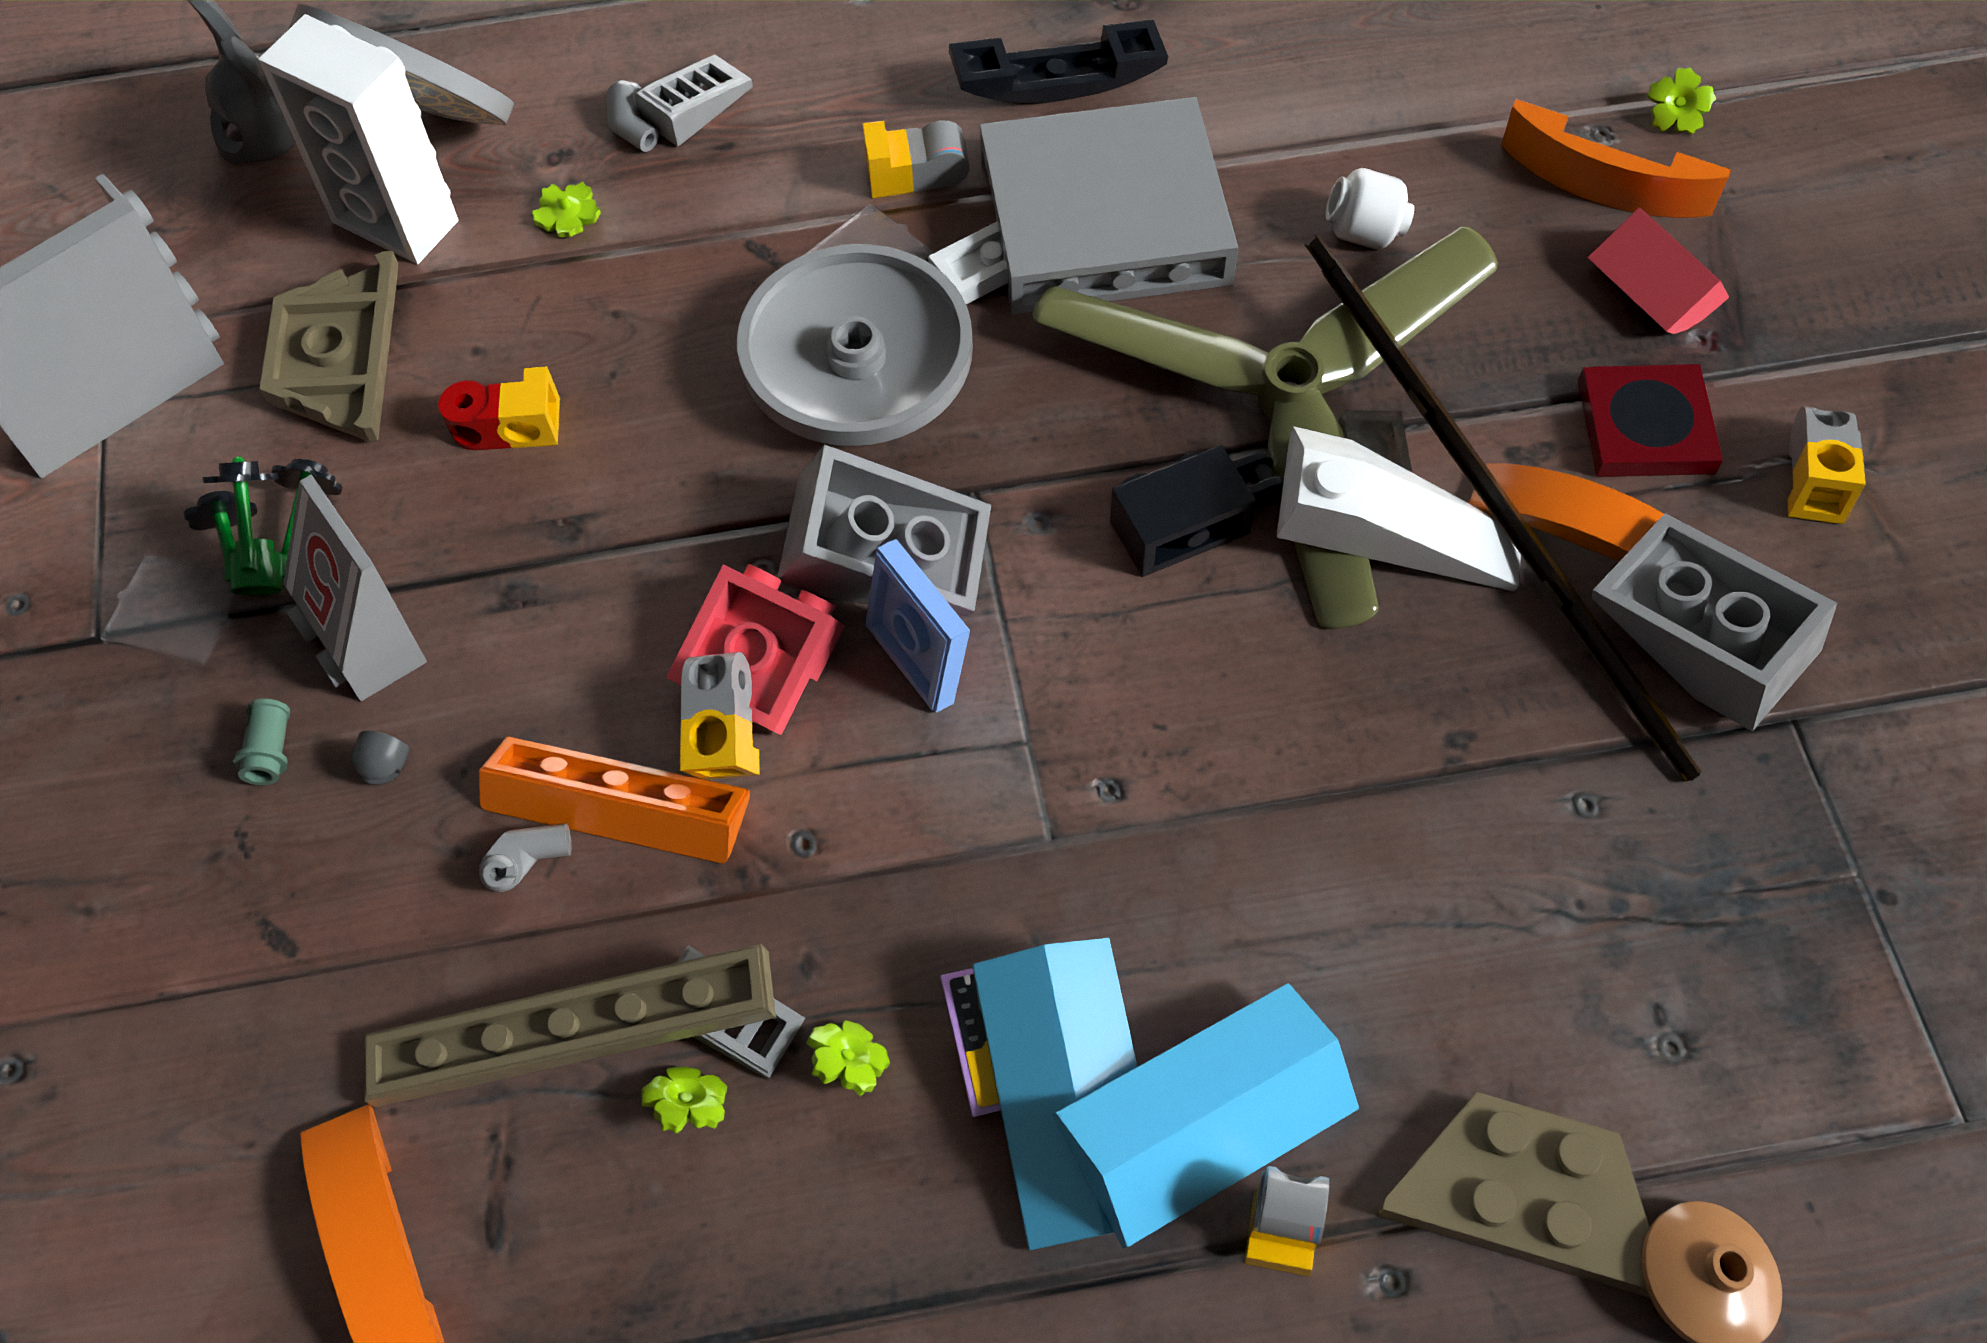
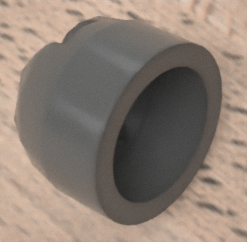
M361 731L352 751V764L362 780L370 784H386L396 779L401 772L410 748L403 741L390 735L375 731Z

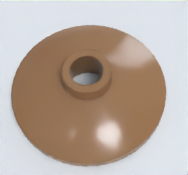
M1701 1201L1685 1202L1673 1206L1654 1220L1644 1238L1641 1265L1647 1292L1663 1320L1689 1343L1763 1342L1773 1331L1779 1319L1782 1306V1285L1775 1260L1768 1246L1755 1229L1734 1212L1722 1206ZM1720 1262L1727 1270L1729 1279L1723 1274L1720 1268Z

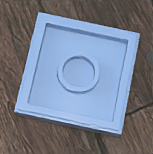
M897 539L877 547L865 626L929 708L937 713L954 704L970 629Z

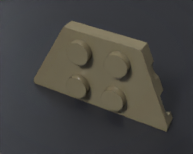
M393 250L375 254L378 262L377 265L349 277H346L343 270L339 269L320 277L312 285L298 286L273 297L259 388L268 404L369 442L379 440L399 268Z
M1476 1092L1380 1206L1378 1214L1380 1217L1650 1298L1643 1279L1641 1265L1642 1246L1649 1229V1224L1620 1133Z

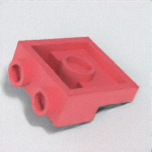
M748 564L742 574L726 565H722L666 678L681 685L682 669L688 657L742 652L748 661L752 677V696L749 707L752 708V721L782 735L809 679L818 681L845 625L831 616L836 607L835 605L810 592L801 590L796 600L778 591L782 580L760 568Z

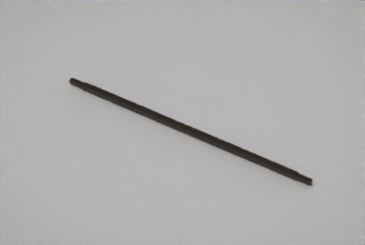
M1315 234L1316 238L1309 245L1305 244V247L1322 269L1321 272L1651 740L1660 751H1663L1684 782L1696 779L1702 771L1680 742L1681 738L1340 260L1335 258L1322 238Z

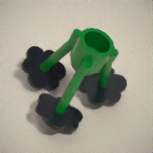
M240 456L234 457L232 463H218L220 476L202 477L203 483L233 482L234 493L230 491L207 493L198 499L197 506L190 507L183 512L184 518L193 530L201 531L216 527L224 558L225 581L230 582V592L248 596L280 593L283 590L282 578L285 576L299 481L312 475L323 492L328 495L341 494L343 487L338 482H335V476L329 474L328 469L324 465L307 459H294L286 466L274 465L272 466L271 473L259 474L258 461L245 462ZM274 479L278 485L296 490L281 553L275 551L274 541L253 538L251 517L255 516L258 510L256 504L250 502L248 481ZM235 525L238 528L239 538L236 542H234L231 527Z

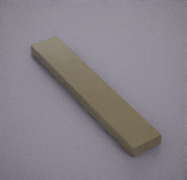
M757 944L364 1034V1102L377 1108L774 1019L776 1014L769 951L762 944Z

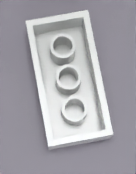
M304 14L258 60L332 223L386 250H393L395 254L418 265L459 220L450 198V189L444 182L438 166L436 151L428 139L421 120V110L414 101L407 82L405 67L399 57L388 48L373 46L352 36L338 25L330 26Z

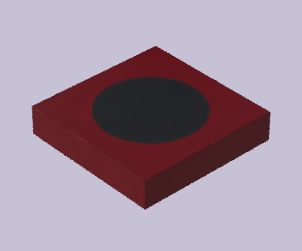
M1700 364L1593 366L1582 368L1578 378V386L1596 477L1711 475L1717 473L1723 459Z

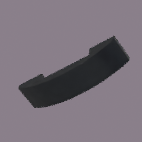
M1154 19L1103 25L1101 42L1006 53L1001 37L949 43V55L961 90L976 96L1005 102H1056L1103 93L1141 79L1167 65L1168 54Z

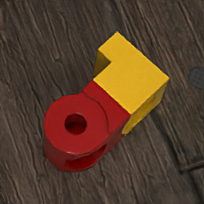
M547 366L524 368L523 381L496 383L484 386L476 381L464 380L447 387L440 395L438 401L439 412L453 440L464 449L489 450L558 445L560 397Z

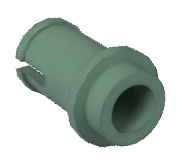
M256 699L251 701V705H247V719L242 749L234 754L233 764L238 769V777L244 782L254 785H270L276 783L279 780V775L284 773L288 767V760L283 754L287 720L290 718V708L278 700Z

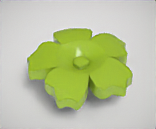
M1678 68L1674 73L1673 80L1665 76L1660 81L1652 83L1646 95L1649 100L1657 103L1651 109L1653 117L1652 127H1656L1660 132H1664L1675 122V129L1678 133L1686 132L1692 135L1696 130L1703 127L1701 114L1708 113L1711 109V104L1716 100L1713 87L1701 86L1696 88L1701 82V77L1695 74L1691 68Z
M580 182L577 185H568L565 191H562L554 184H551L548 188H542V197L539 199L541 208L533 210L532 215L536 226L543 228L547 232L556 230L558 237L561 238L572 237L583 231V225L596 223L601 211L596 205V201L592 199L591 187L586 186L584 182Z
M847 1020L843 1022L841 1028L833 1023L813 1028L806 1042L815 1049L811 1058L814 1064L812 1075L820 1078L823 1084L841 1078L843 1088L854 1090L859 1096H862L865 1092L873 1091L876 1085V1077H880L883 1071L888 1068L890 1060L887 1050L882 1045L871 1042L873 1039L872 1033L862 1025Z
M685 1066L672 1067L667 1069L666 1077L657 1076L642 1088L641 1105L644 1107H654L653 1116L656 1120L660 1121L662 1131L670 1130L675 1134L679 1133L689 1121L695 1128L708 1126L715 1129L717 1124L724 1120L725 1110L722 1104L725 1101L727 1085L718 1076H701V1071L696 1068Z

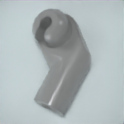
M618 80L609 87L606 93L607 125L612 132L639 150L648 152L657 144L659 132L654 126L637 116L638 108L635 94L642 88L635 82Z
M568 824L522 828L504 832L483 857L479 865V877L482 884L492 891L505 892L513 889L538 860L571 856L572 843Z

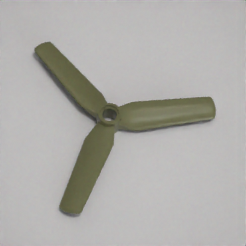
M1462 226L1361 291L1402 347L1496 272L1498 262L1488 242L1477 231L1470 227ZM1058 286L1049 287L1043 291L1033 308V318L1038 324L1216 388L1257 395L1260 409L1271 419L1267 452L1273 460L1272 469L1275 476L1284 477L1289 436L1293 426L1344 438L1342 428L1321 394L1363 378L1383 362L1381 356L1343 303L1317 318L1299 343H1283L1273 348L1269 353L1234 337ZM1289 381L1296 383L1297 385L1292 386L1285 384L1284 382ZM1294 542L1316 620L1321 627L1328 629L1352 627L1369 620L1378 612L1379 607L1369 558Z

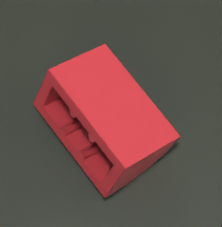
M1640 207L1587 257L1666 332L1672 334L1686 331L1701 322L1729 298L1721 280Z

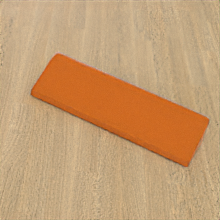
M509 736L502 741L479 770L480 805L486 811L547 825L567 823L569 830L716 863H726L732 853L750 799V790L746 788Z

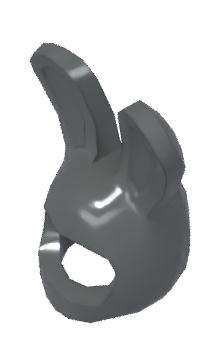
M187 0L213 34L219 51V61L205 77V93L208 106L212 109L210 115L211 132L219 154L226 161L238 164L269 160L286 153L296 142L258 59L262 54L252 52L243 42L237 27L219 4L213 0ZM230 123L234 124L241 132L243 141H233L226 136Z

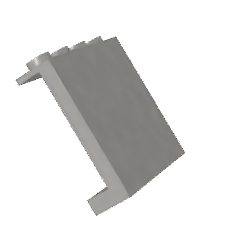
M1197 97L980 124L982 169H987L1008 272V298L1012 314L1033 312L1035 303L1043 291L1053 286L1106 301H1116L1233 285L1238 244Z
M104 174L97 176L95 179L109 204L0 267V427L41 479L224 365L212 343L220 338L217 330L199 308L194 311L191 307L199 302L196 293L178 271L172 273L169 267L177 263L175 256L157 232L154 231L149 234L146 229L148 225L154 222L151 214L134 191L130 189L121 194Z

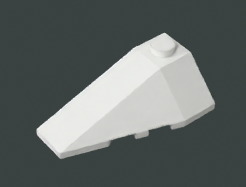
M1293 426L1289 436L1277 538L1509 591L1517 589L1519 586L1521 554L1493 516L1353 440Z

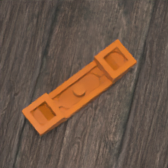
M1518 99L1515 100L1501 146L1514 159L1540 178L1583 199L1634 213L1640 207L1650 216L1671 218L1712 216L1729 178L1731 169L1676 152L1673 162L1669 167L1566 133L1564 130L1569 116Z
M1487 463L1486 465L1529 526L1619 562L1664 515L1659 510L1629 495L1570 474L1517 464ZM1474 490L1468 503L1493 516Z
M367 1104L301 1132L302 1156L311 1205L331 1279L353 1343H445L434 1306L425 1299L387 1175V1173L392 1172L373 1108Z

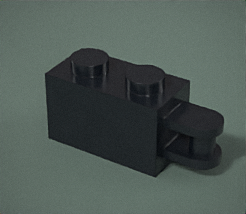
M1222 445L1202 453L1191 452L1180 457L1172 465L1149 474L1138 473L1132 475L1119 486L1112 488L1110 523L1142 577H1145L1250 534L1254 511L1272 505L1282 498L1284 477L1275 476L1271 469L1273 460L1267 451H1257L1234 461L1230 459ZM1251 482L1252 485L1247 486L1246 483Z

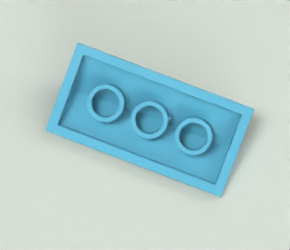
M1103 938L1045 944L974 963L972 965L1028 1251L1114 1233L1052 1114L1137 1067L1110 939Z
M1287 983L1052 1114L1124 1249L1359 1109L1338 1039L1293 987Z

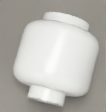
M1366 168L1352 171L1347 178L1339 177L1331 190L1326 206V219L1332 222V229L1337 238L1374 250L1386 248L1396 235L1403 237L1407 233L1414 215V205L1408 203L1407 187L1402 180Z

